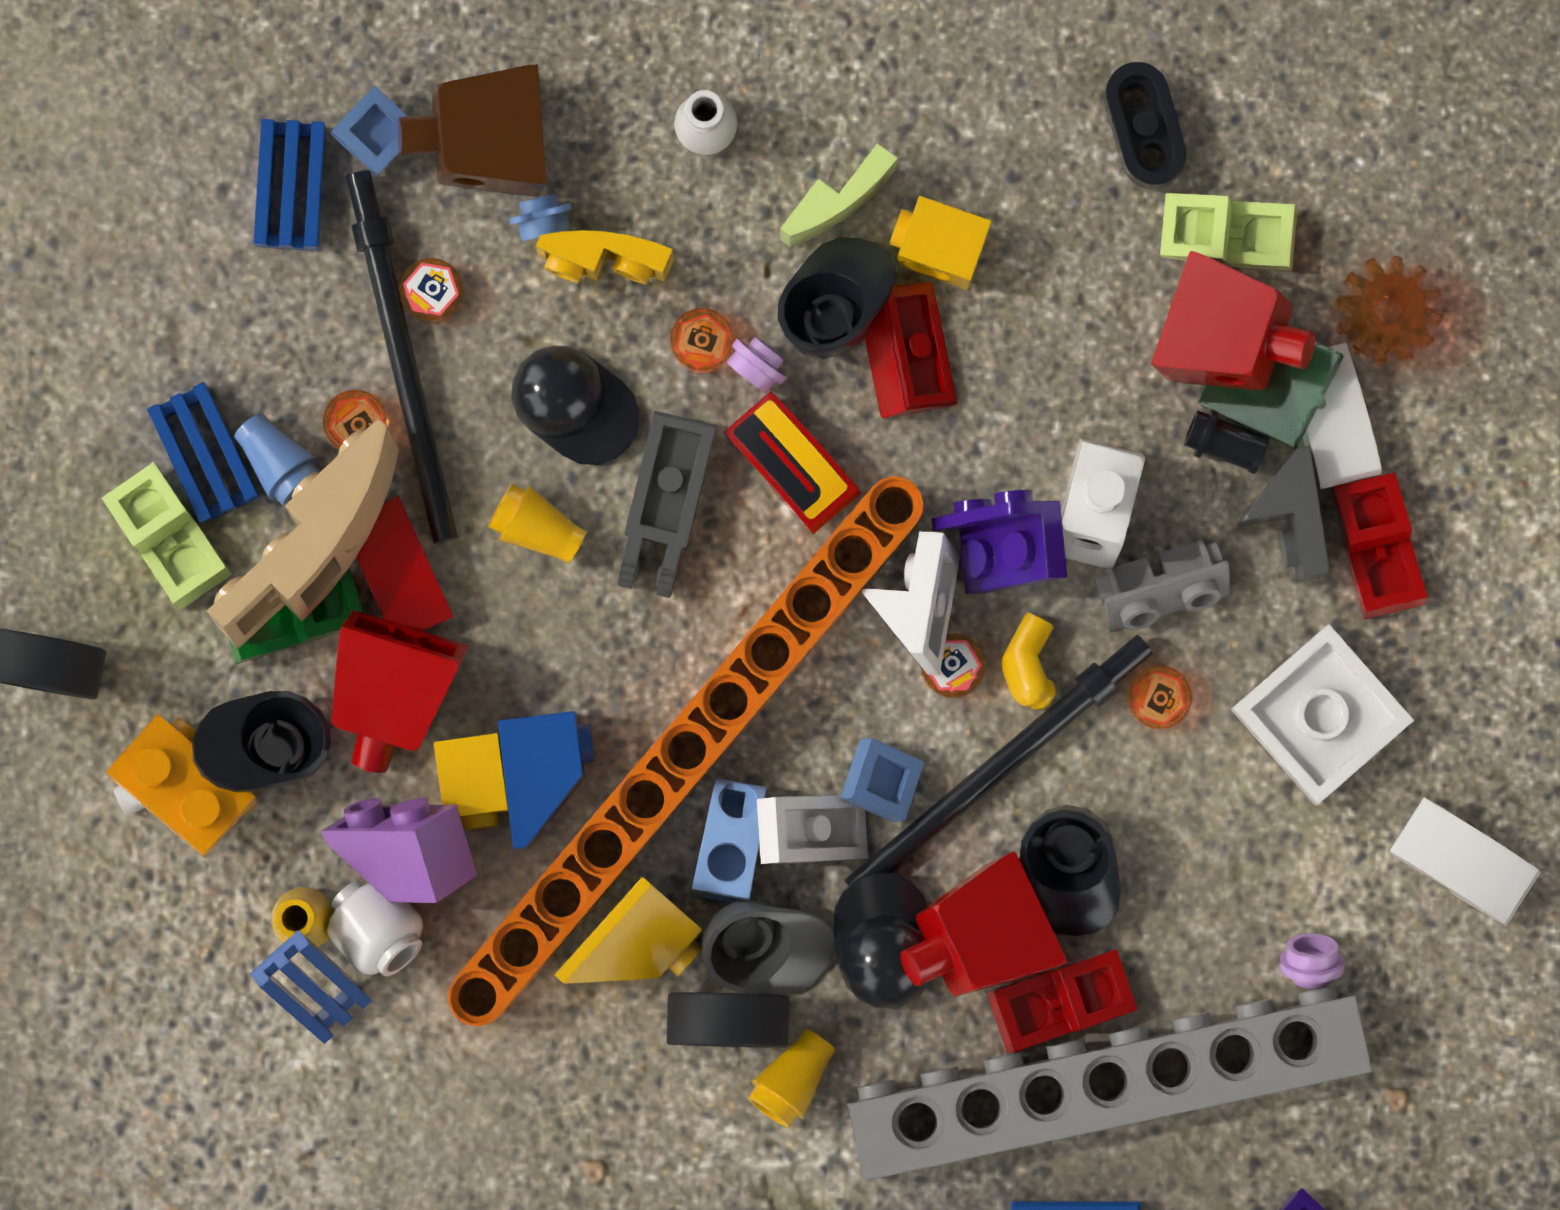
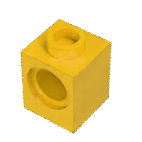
M919 196L914 212L901 209L889 245L900 248L896 266L968 291L989 232L991 220Z
M494 733L433 742L442 805H457L464 831L499 826L498 814L509 812L499 734Z

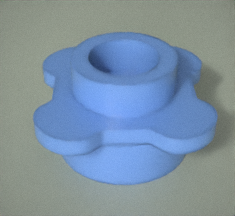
M556 194L519 202L521 215L509 218L510 225L517 223L521 241L539 238L543 234L570 230L566 211L572 210V205L568 203L558 206Z

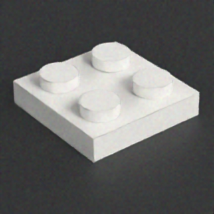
M1330 624L1321 629L1231 708V711L1314 805H1319L1414 721Z

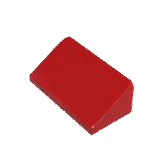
M933 281L895 285L888 301L872 321L865 335V343L881 418H895L957 405Z

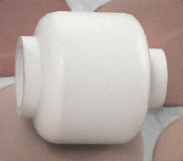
M360 881L347 885L333 899L331 907L334 913L329 920L327 933L332 943L361 974L374 975L381 973L383 976H391L406 967L421 950L422 941L420 936L423 930V921L420 914L409 902H389L369 883L363 885Z

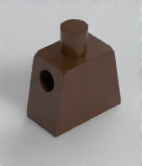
M538 64L525 65L441 83L436 86L432 96V116L398 117L400 155L436 154L439 184L524 196H539L547 184Z

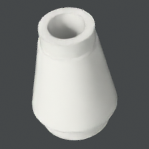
M700 90L693 93L678 108L674 122L675 132L679 141L688 150L701 155L715 154L725 149L734 139L737 131L736 113L731 104L723 97L709 90ZM706 108L710 113H717L712 120L703 122L695 118V112Z

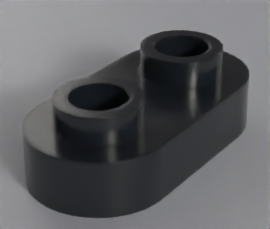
M1144 62L1124 64L1111 75L1104 92V104L1125 174L1134 184L1146 189L1163 188L1176 180L1186 161V146L1165 77L1154 66ZM1129 89H1139L1145 94L1147 103L1140 108L1130 107L1124 100V93ZM1148 148L1157 149L1163 155L1164 164L1158 168L1147 167L1142 162L1141 153Z

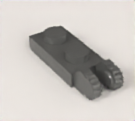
M654 411L624 532L625 536H628L618 578V586L632 589L634 582L638 579L641 568L640 557L643 542H653L667 546L663 565L659 567L655 584L657 587L656 595L671 598L682 550L687 551L715 438L716 425Z

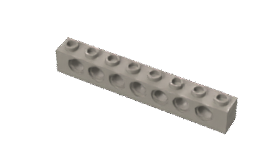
M1336 985L1299 992L1300 1005L1275 1010L1273 999H1266L1235 1006L1237 1018L1212 1023L1210 1012L1173 1019L1174 1032L1149 1037L1147 1026H1140L1109 1033L1110 1046L1086 1050L1084 1039L1046 1047L1049 1059L1023 1064L1021 1053H1014L983 1060L984 1073L960 1077L958 1066L920 1074L923 1086L897 1091L895 1080L857 1087L859 1099L848 1101L847 1106L863 1180L868 1181L1372 1072L1356 996H1338ZM1298 1021L1309 1030L1311 1045L1303 1056L1290 1059L1282 1052L1279 1046V1036L1287 1024ZM1230 1035L1241 1037L1247 1044L1249 1051L1246 1064L1235 1072L1224 1071L1216 1060V1048L1219 1042ZM1173 1048L1183 1055L1186 1062V1071L1178 1083L1163 1086L1155 1079L1152 1064L1158 1053L1165 1049ZM1104 1062L1116 1064L1123 1074V1086L1120 1092L1110 1099L1097 1098L1089 1087L1091 1071L1097 1065ZM1051 1076L1060 1086L1061 1097L1059 1103L1051 1111L1044 1113L1035 1112L1026 1102V1088L1036 1077ZM978 1089L992 1092L998 1102L996 1117L984 1126L969 1124L962 1114V1104L965 1097L970 1092ZM913 1103L926 1104L935 1114L934 1129L923 1139H910L904 1136L899 1129L898 1120L902 1110Z

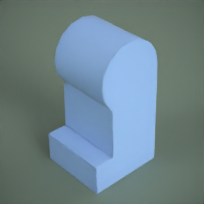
M716 778L692 886L693 898L727 904L750 900L759 849L757 799L765 798L767 787Z

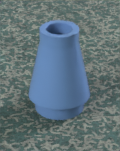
M264 414L251 417L235 433V440L243 448L269 500L272 502L279 501L284 508L292 499V493L296 486L306 476L314 472L320 473L318 469L319 459L274 426Z

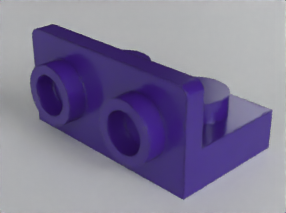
M1033 490L1004 491L994 494V505H992L991 499L958 501L953 503V514L931 518L932 531L960 532L961 566L964 574L965 594H986L1068 578L1060 501H1034Z

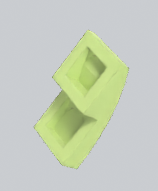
M877 143L840 193L818 178L780 228V240L789 247L811 240L847 219L882 188L896 171L898 158Z
M1166 193L1160 256L1162 258L1186 261L1189 252L1194 251L1230 267L1292 271L1298 209L1295 204L1231 201L1229 196Z
M154 462L101 498L132 546L141 554L172 603L179 610H182L232 575L202 528Z

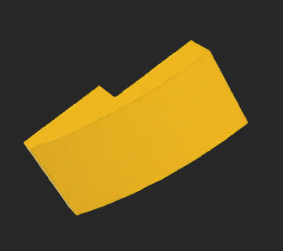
M579 230L543 234L539 236L535 246L538 256L547 260L544 266L546 271L573 283H579L582 275L597 281L606 259L615 262L612 268L614 272L637 283L647 285L650 277L665 282L674 262L672 248L630 235L605 231Z

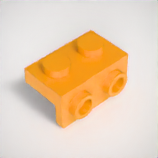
M157 714L109 767L106 774L203 858H206L245 813L249 815L257 806L256 797L251 792L236 793L216 787L203 778L193 762L192 741L196 731L179 717L172 724H169Z

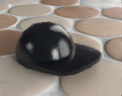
M839 237L820 245L791 278L779 299L778 322L785 337L804 355L828 359L849 353L864 340L870 324L888 301L896 284V267L890 254L877 243L862 238Z
M551 345L534 351L520 363L512 379L511 400L520 421L530 432L559 454L578 464L600 465L616 459L630 447L638 431L639 409L631 390L621 379L589 355L571 346Z
M268 691L231 700L212 708L199 722L192 741L193 762L203 778L216 787L236 793L257 792L283 785H295L313 775L326 761L331 746L330 727L322 711L306 697L290 691Z
M1063 805L1046 810L1031 823L1023 836L1019 860L1055 933L1071 936L1096 933L1110 924L1119 909L1121 888L1117 850L1107 823L1087 808Z
M874 872L856 879L842 891L834 907L833 929L836 939L838 965L844 983L860 1001L876 1008L897 1009L918 999L930 983L929 981L921 986L914 985L907 977L901 963L900 954L903 950L925 940L916 922V915L926 908L927 904L924 895L910 880L895 873Z

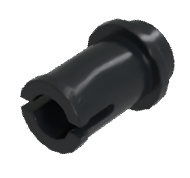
M1211 409L1208 414L1197 410L1184 440V446L1194 449L1193 456L1200 458L1205 453L1255 474L1266 452L1269 436L1265 434L1260 435L1217 418L1218 411Z

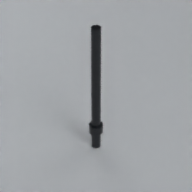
M371 171L354 172L346 176L357 221L351 228L357 252H364L433 544L457 539L458 535L389 251V246L394 244L389 219L381 217Z
M1137 634L1100 666L1093 662L1074 678L1077 682L1075 687L857 868L844 881L849 886L856 879L874 872L893 873L1093 704L1101 707L1118 692L1116 685L1154 654L1150 647Z

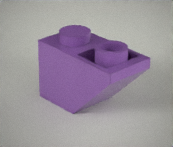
M378 798L365 799L347 806L343 810L345 817L322 830L325 843L389 902L437 903L477 877L457 805H429L425 798L411 799L397 805H382L381 800Z

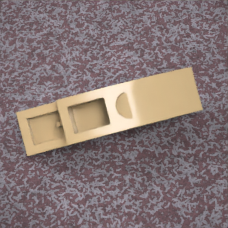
M379 418L367 429H359L352 433L343 442L338 456L320 473L314 472L306 476L296 486L292 493V499L285 505V508L297 527L291 533H282L274 538L263 551L261 561L245 576L235 577L227 582L217 593L214 600L215 604L207 610V613L220 631L238 649L284 605L303 621L330 593L366 542L386 499L399 452L387 426Z

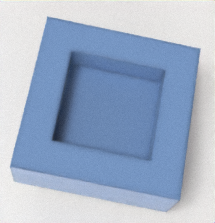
M374 85L333 128L331 135L370 170L372 174L378 177L400 154L398 145V117H405L407 115Z
M874 738L859 739L840 799L888 821L903 822L906 820L924 761Z

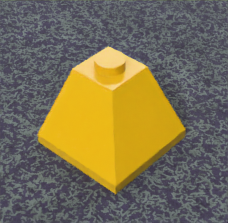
M642 877L557 971L555 976L564 984L661 978L668 969L679 977L702 951V946L695 939L701 934L703 929L648 879Z

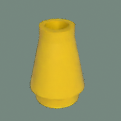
M511 483L487 526L500 534L499 541L558 558L567 564H570L587 533L586 530L575 525L530 485L523 489L514 483Z
M298 887L287 891L278 899L273 908L272 927L275 935L284 943L297 932L296 928L290 927L288 915L295 911V907L300 906L306 911L308 916L306 926L300 931L317 947H320L329 939L327 926L334 913L330 900L322 892L310 887Z
M804 1029L792 1045L751 1081L755 1088L747 1099L764 1115L789 1129L796 1118L804 1119L828 1062L836 1052L835 1048L816 1033Z

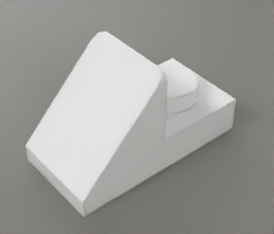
M919 531L916 553H910L905 564L904 580L908 591L862 589L861 592L927 675H940L960 555L944 533Z
M841 795L757 799L761 864L778 865L869 859L865 810L840 799Z

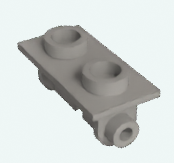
M1198 540L1194 543L1159 553V559L1165 574L1156 577L1153 575L1147 557L1105 569V576L1094 579L1100 602L1105 603L1109 633L1123 628L1129 630L1142 629L1152 625L1162 616L1184 609L1189 611L1204 610L1216 604L1221 598L1229 596V565L1227 561H1223L1218 544L1213 542L1205 545L1203 540Z

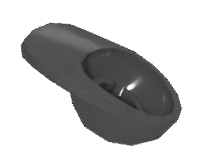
M756 899L733 902L713 915L702 933V956L709 976L721 987L740 993L795 994L811 986L826 970L834 954L836 939L830 924L819 915L803 910L777 908Z

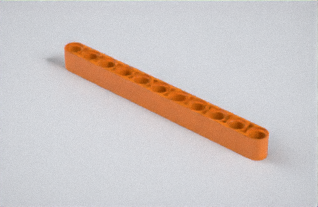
M891 476L881 479L872 486L454 978L448 991L447 1000L450 1011L457 1020L466 1025L482 1026L495 1022L505 1014L862 593V589L869 585L916 529L923 513V498L920 490L913 482L904 477ZM890 492L906 496L912 507L910 518L900 524H889L883 521L876 510V503L880 497ZM854 540L866 545L871 554V562L866 569L858 573H848L837 565L834 553L843 542ZM809 588L822 591L830 602L828 614L816 622H808L799 618L793 608V601L801 591ZM776 637L782 640L788 647L789 658L780 669L774 671L763 670L753 661L752 649L762 638ZM726 685L742 689L748 699L747 708L744 713L732 720L719 718L714 714L710 706L714 692ZM694 734L705 743V757L702 763L695 768L681 769L674 765L670 759V746L673 740L680 735ZM644 782L656 784L662 789L664 795V805L661 811L654 817L647 819L633 815L628 805V797L631 790L636 785ZM601 831L615 833L622 843L621 857L614 865L606 868L593 865L588 859L586 852L590 838ZM562 879L569 880L579 889L581 896L580 904L571 915L557 917L547 908L545 895L549 886L554 882ZM520 928L532 932L538 942V954L526 966H516L509 962L503 949L507 936L512 931ZM475 978L487 980L496 992L494 1007L490 1012L482 1016L469 1012L462 1001L464 987Z

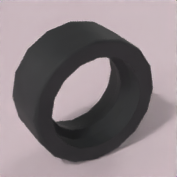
M0 628V683L84 699H97L106 650L69 640Z
M671 992L668 994L666 1039L668 1045L785 1048L788 1046L789 996L715 992Z

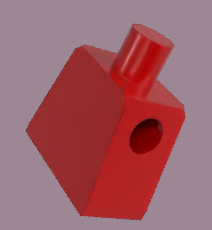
M1190 251L1151 365L1167 380L1173 382L1264 390L1268 385L1275 362L1303 370L1307 368L1314 353L1316 336L1314 332L1288 325L1293 306L1280 291L1205 255Z
M352 610L341 626L339 633L331 723L338 729L358 734L351 758V763L354 766L368 772L385 773L388 771L395 746L410 751L419 750L462 665L469 645Z
M1015 851L985 864L916 915V922L925 940L903 950L900 954L903 969L914 985L921 986L942 975L949 992L954 997L1034 976L1068 962Z

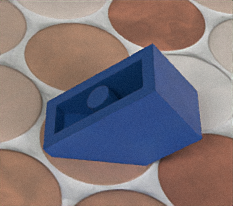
M575 711L498 721L512 844L515 850L530 849L585 779L584 763L595 762L591 724L579 725L578 714Z

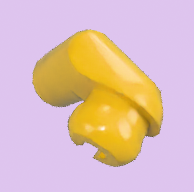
M1026 612L1002 656L1001 669L1011 697L1021 706H1029L1033 710H1043L1054 701L1056 686L1053 681L1046 678L1038 656L1054 626L1040 617Z

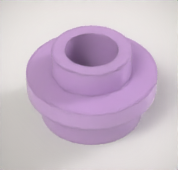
M755 336L749 344H746L739 338L732 344L736 351L729 358L727 364L755 387L767 393L775 382L782 385L786 380L787 376L778 369L785 359L764 341Z
M1309 933L1300 934L1288 940L1287 950L1280 956L1279 967L1282 974L1292 979L1297 986L1319 989L1326 987L1331 981L1343 975L1345 960L1339 953V945L1334 939L1321 934Z

